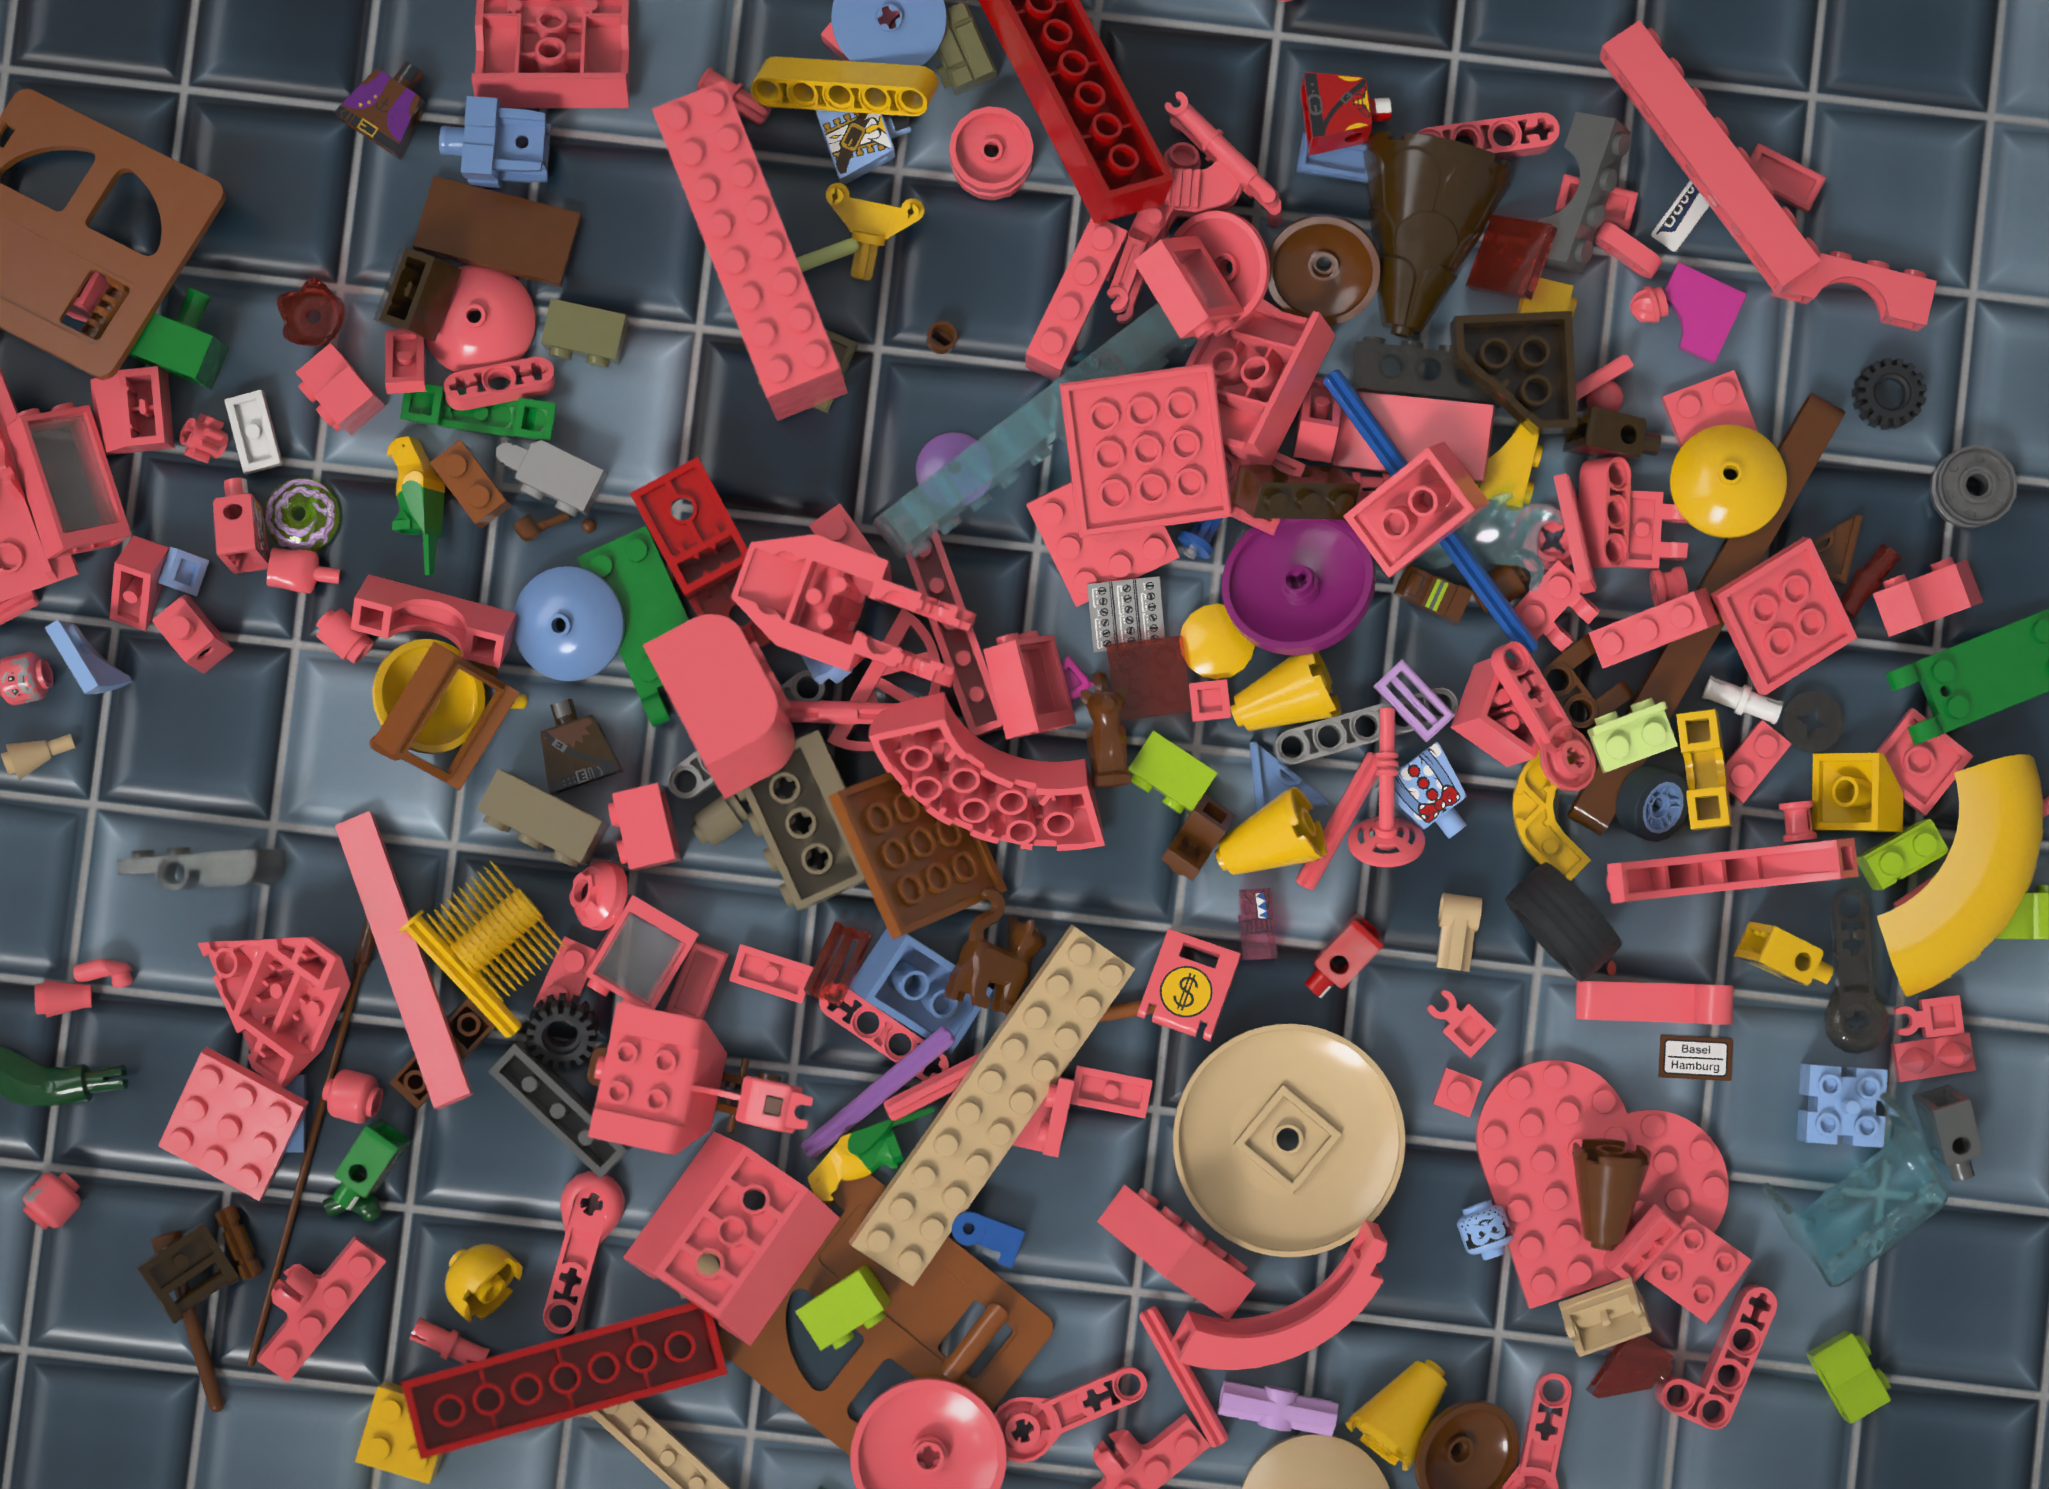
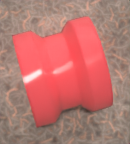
M1682 566L1673 567L1670 572L1664 573L1659 569L1650 571V591L1654 606L1688 594L1687 578Z

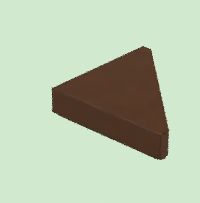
M1855 515L1812 541L1831 582L1841 585L1847 583L1863 515Z

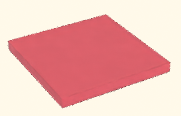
M1213 363L1059 383L1079 538L1232 517Z

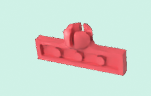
M354 1235L328 1269L320 1275L313 1274L301 1264H294L284 1272L288 1276L285 1281L278 1279L271 1292L273 1304L286 1312L288 1315L287 1319L259 1352L257 1361L289 1382L386 1263V1258Z
M1183 1414L1146 1444L1138 1443L1128 1430H1115L1108 1434L1117 1448L1114 1453L1103 1440L1094 1449L1093 1460L1104 1476L1091 1489H1158L1211 1446L1186 1414Z

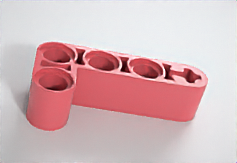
M1539 112L1421 129L1416 134L1454 141L1458 136H1467L1473 141L1475 147L1496 154L1495 160L1547 152L1556 141L1560 126L1553 115ZM1536 126H1540L1541 132L1548 133L1544 140H1540L1539 134H1532ZM1499 130L1507 132L1512 140L1511 145H1498L1494 141L1493 133ZM1527 135L1521 144L1522 136Z
M1576 981L1575 1019L1733 1025V986Z
M1753 1283L1741 1287L1735 1296L1699 1384L1677 1375H1666L1658 1381L1655 1387V1396L1659 1404L1670 1412L1709 1429L1716 1430L1726 1426L1733 1415L1776 1313L1777 1299L1773 1292ZM1759 1297L1761 1301H1764L1762 1308H1754L1749 1304L1750 1298ZM1742 1315L1757 1321L1756 1325L1754 1326L1745 1320H1741ZM1746 1328L1750 1336L1749 1342L1742 1348H1736L1733 1344V1335L1737 1330ZM1731 1364L1735 1371L1734 1377L1730 1382L1721 1384L1718 1381V1371L1722 1366ZM1673 1385H1682L1684 1389L1682 1400L1678 1403L1670 1404L1667 1401V1391ZM1717 1400L1720 1407L1719 1413L1713 1419H1705L1702 1413L1703 1406L1708 1401Z

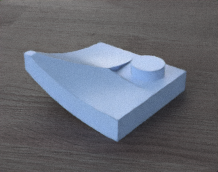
M56 620L45 627L85 694L108 692L121 688L133 681L128 674L104 659L92 647L75 624Z

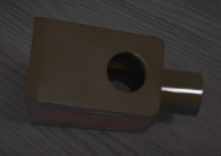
M1591 406L1577 411L1578 427L1571 433H1566L1563 447L1564 452L1597 458L1620 456L1629 461L1639 458L1641 454L1656 456L1661 445V435L1645 431L1647 422L1644 418Z

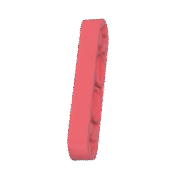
M832 984L827 986L820 994L819 1005L826 1016L895 1063H898L915 1049L918 1043L921 1044L924 1041L922 1037L864 1000L847 986ZM839 990L845 993L843 1001L853 1007L855 1000L862 1004L853 1013L850 1024L843 1020V1017L848 1014L846 1011L836 1008L833 1012L828 1008L830 1001L826 997L829 992L837 994ZM866 1011L875 1013L879 1018V1027L871 1034L863 1033L857 1025L858 1017ZM903 1033L910 1038L911 1048L907 1054L896 1055L890 1050L889 1040L894 1034ZM942 1053L938 1056L941 1059L938 1065L944 1071L949 1068V1061L947 1056ZM924 1068L915 1076L925 1081L937 1075V1073L933 1072L930 1076H926L923 1073Z

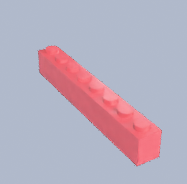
M1640 20L1603 44L1599 59L1778 297L1817 271L1821 262L1818 247L1811 238L1806 237L1804 239L1796 228L1798 224L1792 212L1787 207L1781 208L1774 199V190L1767 179L1764 177L1759 178L1751 168L1752 161L1742 147L1736 148L1728 138L1730 134L1727 126L1719 117L1713 118L1706 108L1707 102L1700 90L1696 87L1691 89L1683 78L1685 74L1679 62L1673 57L1669 59L1661 49L1662 42L1657 33L1652 28L1646 29Z

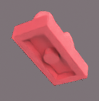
M1970 1032L1890 1044L1897 1082L1976 1071Z

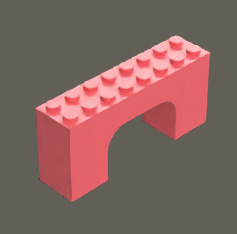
M725 80L652 108L776 420L779 421L830 399L847 394L848 391L840 366Z

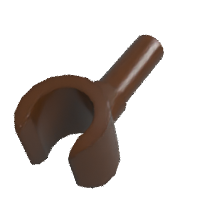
M562 512L536 523L528 514L515 522L514 530L522 540L532 541L542 531L568 521L570 518L567 513Z

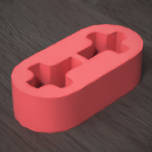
M1603 221L1602 225L1598 228L1594 242L1600 248L1639 275L1648 279L1654 276L1662 264L1661 258L1656 253L1610 222Z

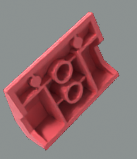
M630 0L476 1L475 73H472L474 96L498 98L501 108H629Z
M1263 299L1253 313L1240 322L1235 323V327L1219 337H1216L1215 334H1210L1198 340L1185 366L1213 363L1224 451L1242 459L1271 465L1336 335L1320 312L1313 311L1309 318L1282 312Z

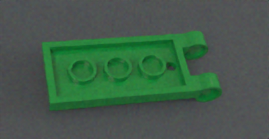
M645 526L578 556L577 560L581 568L588 569L605 579L615 590L621 601L625 615V635L619 653L641 699L647 717L654 728L671 720V717L658 690L664 687L643 645L689 621V618L650 531Z
M2049 609L1885 673L1892 692L1920 681L1933 713V717L1907 727L1913 744L1923 743L2048 692ZM1942 686L1946 687L1947 697L1942 696L1940 692Z

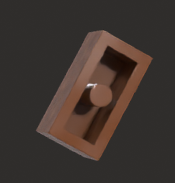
M461 440L429 462L473 522L481 529L512 507L468 446Z

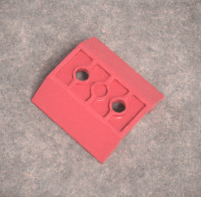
M713 1131L623 1259L653 1280L658 1278L712 1315L719 1321L721 1327L751 1347L837 1225L840 1217L808 1188L747 1146ZM756 1190L763 1193L766 1203L761 1209L752 1211L745 1207L743 1198L749 1191ZM706 1254L715 1255L721 1262L719 1270L712 1275L703 1274L697 1266L699 1259Z

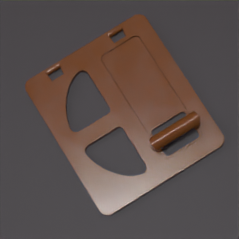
M22 89L14 94L0 115V137L7 126L14 130L4 148L0 147V328L95 378L106 380L112 378L118 372L223 206L226 200V191L218 181L32 89ZM58 150H76L95 154V161L62 211H55L1 183L3 173L11 166L36 154ZM127 172L134 173L144 182L159 210L162 226L161 242L158 251L150 256H144L89 228L91 220L118 178ZM99 272L105 275L109 287L81 331L79 332L64 325L62 320L92 273Z
M872 1174L856 1180L841 1181L837 1191L831 1195L834 1201L823 1202L829 1208L836 1202L844 1212L840 1216L837 1225L751 1347L724 1328L718 1333L723 1355L849 1456L851 1455L852 1439L858 1422L849 1416L848 1406L884 1360H894L915 1378H942L959 1383L975 1392L993 1410L1048 1341L1053 1332L1052 1320L1045 1312L949 1236L914 1286H911L852 1247L848 1241L887 1187ZM867 1263L892 1303L883 1310L886 1315L883 1320L869 1329H866L864 1324L855 1329L863 1336L862 1345L826 1389L817 1390L810 1385L802 1374L790 1348L786 1327V1312L789 1298L792 1292L798 1289H804L815 1297ZM975 1301L980 1302L986 1307L983 1314L949 1357H946L938 1349L940 1343L970 1305ZM1004 1323L1009 1325L1013 1330L1012 1334L979 1376L974 1378L966 1373Z

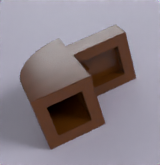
M1204 794L1167 847L1161 860L1168 864L1170 869L1176 874L1185 876L1193 881L1236 815Z

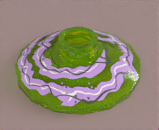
M301 477L287 480L274 489L266 501L263 516L266 530L276 544L287 550L299 549L314 552L331 541L338 530L341 515L338 501L329 488L317 480ZM303 507L306 515L304 519L296 521L293 518V512L296 508Z

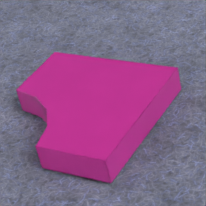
M1678 262L1663 290L1667 303L1673 308L1680 320L1682 335L1678 349L1713 365L1747 294Z

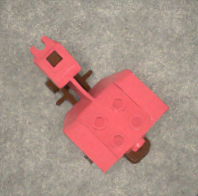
M617 1002L608 1047L595 1049L590 1059L587 1079L592 1085L599 1086L588 1137L676 1155L711 1130L715 1110L730 1114L727 1126L728 1133L734 1132L736 1121L756 1128L793 1133L795 1129H807L808 1121L799 1119L795 1115V1108L800 1104L812 1106L813 1097L803 1094V1088L800 1086L781 1083V1076L759 1072L758 1077L746 1076L749 1066L748 1058L742 1059L739 1075L724 1072L728 1053L705 1020ZM726 1081L730 1082L729 1088H735L736 1083L741 1084V1093L726 1090ZM723 1097L729 1098V1099H726L725 1104L722 1103V1098H723ZM731 1099L738 1100V1106L731 1105Z

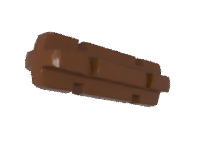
M230 1205L218 1210L215 1213L219 1227H223L225 1230L222 1234L233 1260H238L239 1266H237L241 1278L248 1280L262 1273L261 1264L258 1258L254 1259L253 1257L255 1250L244 1224H239L238 1220L241 1217L237 1208L234 1205Z

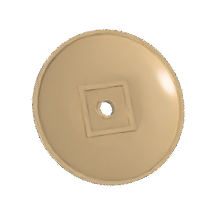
M1274 1024L1255 1028L1233 1037L1209 1054L1198 1066L1185 1086L1177 1106L1173 1126V1154L1179 1180L1187 1197L1196 1211L1215 1231L1231 1242L1257 1253L1278 1257H1303L1329 1251L1357 1236L1364 1220L1373 1222L1379 1216L1390 1200L1401 1175L1405 1154V1127L1399 1101L1392 1085L1379 1066L1362 1049L1338 1034L1325 1029L1301 1024ZM1284 1128H1292L1298 1134V1143L1291 1150L1281 1149L1276 1141L1278 1133Z

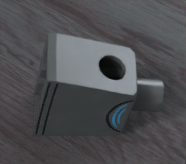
M1948 1084L1913 1095V1103L1932 1157L1944 1166H1948L1952 1181H1964L1972 1178L1975 1173L1971 1159L1983 1155V1150L1970 1099Z

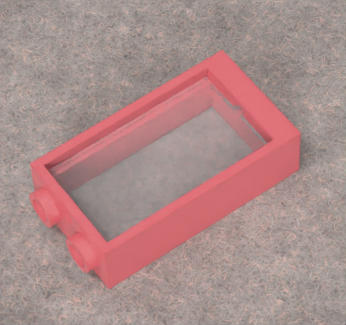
M69 402L52 407L50 412L40 413L38 408L16 414L17 420L8 425L7 430L14 459L47 560L116 546L130 537L131 531L90 405L74 407V404Z

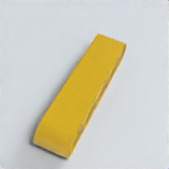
M770 57L765 60L752 82L750 92L758 103L768 107L914 117L925 113L939 87V80L931 69L919 65Z

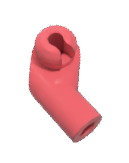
M99 958L77 964L73 968V974L78 983L109 976L112 977V986L114 988L130 986L133 983V977L130 973L133 970L126 962Z

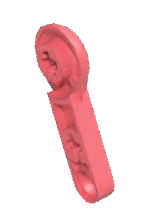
M1512 641L1497 647L1492 652L1491 665L1539 745L1540 765L1545 777L1551 784L1563 791H1579L1586 788L1593 780L1596 770V758L1591 743L1581 732L1572 726V723L1525 646L1519 642ZM1506 651L1511 652L1516 658L1517 666L1515 670L1510 669L1506 664ZM1523 674V675H1524V678L1519 679V681H1518L1517 676H1520V675ZM1532 689L1533 695L1529 698L1528 692ZM1571 755L1573 761L1569 764L1567 757Z
M593 1171L578 1174L566 1184L561 1194L560 1210L565 1237L543 1312L545 1326L555 1334L567 1333L577 1325L599 1246L619 1224L624 1214L625 1197L622 1188L609 1175L600 1179ZM592 1193H596L600 1196L598 1201H603V1208L596 1209L593 1214L585 1211L588 1206L583 1207L582 1201L583 1198H589ZM571 1268L577 1269V1276L582 1278V1283H576L572 1287L570 1294L572 1297L578 1296L577 1303L568 1298L555 1297L556 1291L561 1294L565 1293L567 1281L562 1279V1273L570 1272ZM565 1305L571 1310L572 1320L569 1325L560 1327L552 1322L550 1316L555 1306Z
M1125 1366L1051 1398L1019 1397L1009 1399L999 1406L994 1413L1004 1434L1007 1459L1018 1463L1035 1461L1051 1448L1062 1433L1138 1401L1146 1393L1147 1381L1145 1376L1137 1368ZM1124 1374H1135L1139 1378L1140 1387L1133 1395H1124L1118 1388L1119 1379ZM1111 1380L1112 1391L1119 1401L1112 1404L1111 1397L1107 1396L1099 1401L1100 1408L1096 1410L1091 1405H1083V1401L1088 1398L1087 1391L1093 1389L1096 1394L1108 1391L1103 1384ZM1024 1419L1025 1425L1028 1421L1033 1425V1429L1028 1431L1029 1438L1021 1441L1019 1435L1015 1439L1011 1433L1016 1429L1015 1422Z
M1548 1372L1537 1379L1534 1386L1519 1465L1502 1486V1489H1559L1556 1469L1571 1399V1385L1564 1376L1555 1372ZM1550 1379H1557L1562 1383L1563 1394L1559 1400L1548 1401L1542 1393L1544 1384ZM1540 1403L1550 1408H1560L1559 1415L1550 1414L1549 1424L1555 1427L1554 1434L1548 1433L1546 1439H1541V1433L1535 1430L1536 1424L1543 1423L1546 1415L1545 1411H1538Z

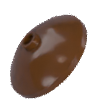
M1316 214L1300 218L1286 226L1277 235L1268 252L1270 260L1268 289L1277 305L1286 313L1309 318L1313 311L1320 312L1329 326L1346 322L1360 314L1372 301L1379 285L1380 259L1373 241L1361 227L1340 216ZM1321 257H1327L1330 259L1331 264L1324 267L1319 265L1317 260Z
M1467 1400L1444 1410L1430 1423L1418 1444L1414 1468L1419 1489H1502V1486L1514 1471L1519 1453L1518 1432L1513 1420L1500 1407L1485 1400Z

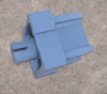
M467 96L465 128L441 126L439 135L440 154L462 156L461 174L464 178L468 179L469 185L484 189L502 190L503 181L548 182V156L552 124L546 123L545 113L526 109L501 108L498 98ZM528 144L527 147L521 149L522 145Z

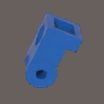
M967 1210L955 1218L952 1224V1233L957 1242L967 1246L979 1244L1000 1252L998 1264L1009 1268L1013 1267L1026 1229L973 1210Z

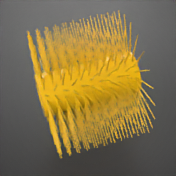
M490 861L494 869L514 892L510 893L493 873L484 866L486 872L507 895V898L504 899L498 890L478 872L479 876L501 903L498 904L481 884L471 877L479 890L494 906V909H491L486 901L465 882L475 898L488 912L487 915L459 887L465 899L481 916V920L455 893H453V896L476 923L475 925L448 898L446 900L453 910L470 928L468 931L443 904L441 907L452 919L451 921L459 928L458 930L463 934L462 936L435 908L433 910L436 912V915L457 938L456 941L430 914L428 917L437 930L448 940L447 942L450 944L451 949L474 975L477 974L482 983H485L489 990L504 1002L503 998L498 994L499 992L485 977V974L487 973L491 980L506 995L510 997V994L497 979L496 975L487 967L488 964L510 988L512 987L516 991L515 987L510 983L511 981L506 977V974L493 961L494 959L522 986L523 984L515 973L499 956L501 953L528 980L524 971L506 951L507 948L534 976L535 973L512 944L515 943L539 970L541 968L518 938L525 941L529 948L546 965L547 962L533 946V943L524 935L525 932H528L531 938L552 959H554L553 956L530 929L532 926L559 954L560 952L553 945L552 941L536 923L540 921L554 939L565 949L566 947L547 925V922L543 919L544 916L519 887L516 889L504 873Z

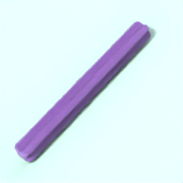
M941 1026L805 1139L801 1144L804 1153L809 1158L816 1159L839 1140L841 1136L845 1135L953 1045L956 1038L950 1029L946 1026Z

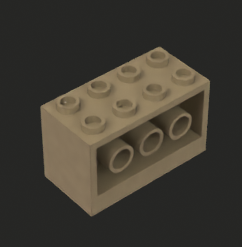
M819 730L795 740L793 753L780 770L736 793L740 801L745 802L748 800L753 811L747 815L749 823L756 836H764L769 847L763 850L764 856L772 871H780L785 882L779 885L782 896L787 906L792 907L795 905L797 911L808 909L866 882L828 796L847 787ZM784 780H787L790 784L796 783V788L792 791L793 796L789 799L784 795H778V790L782 788L781 783ZM803 815L806 819L812 818V824L808 826L809 832L806 834L800 830H794V825L798 823L797 817ZM817 849L822 854L827 853L829 859L824 861L826 867L821 870L818 866H811L809 862L814 858L813 852Z

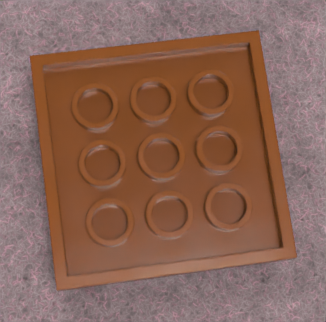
M891 772L828 796L892 940L987 900L980 895L981 889L985 887L997 888L1001 893L1007 891V887L986 841L970 836L969 830L959 827L954 823L949 826L926 812V806L913 796L908 797L902 791V785Z

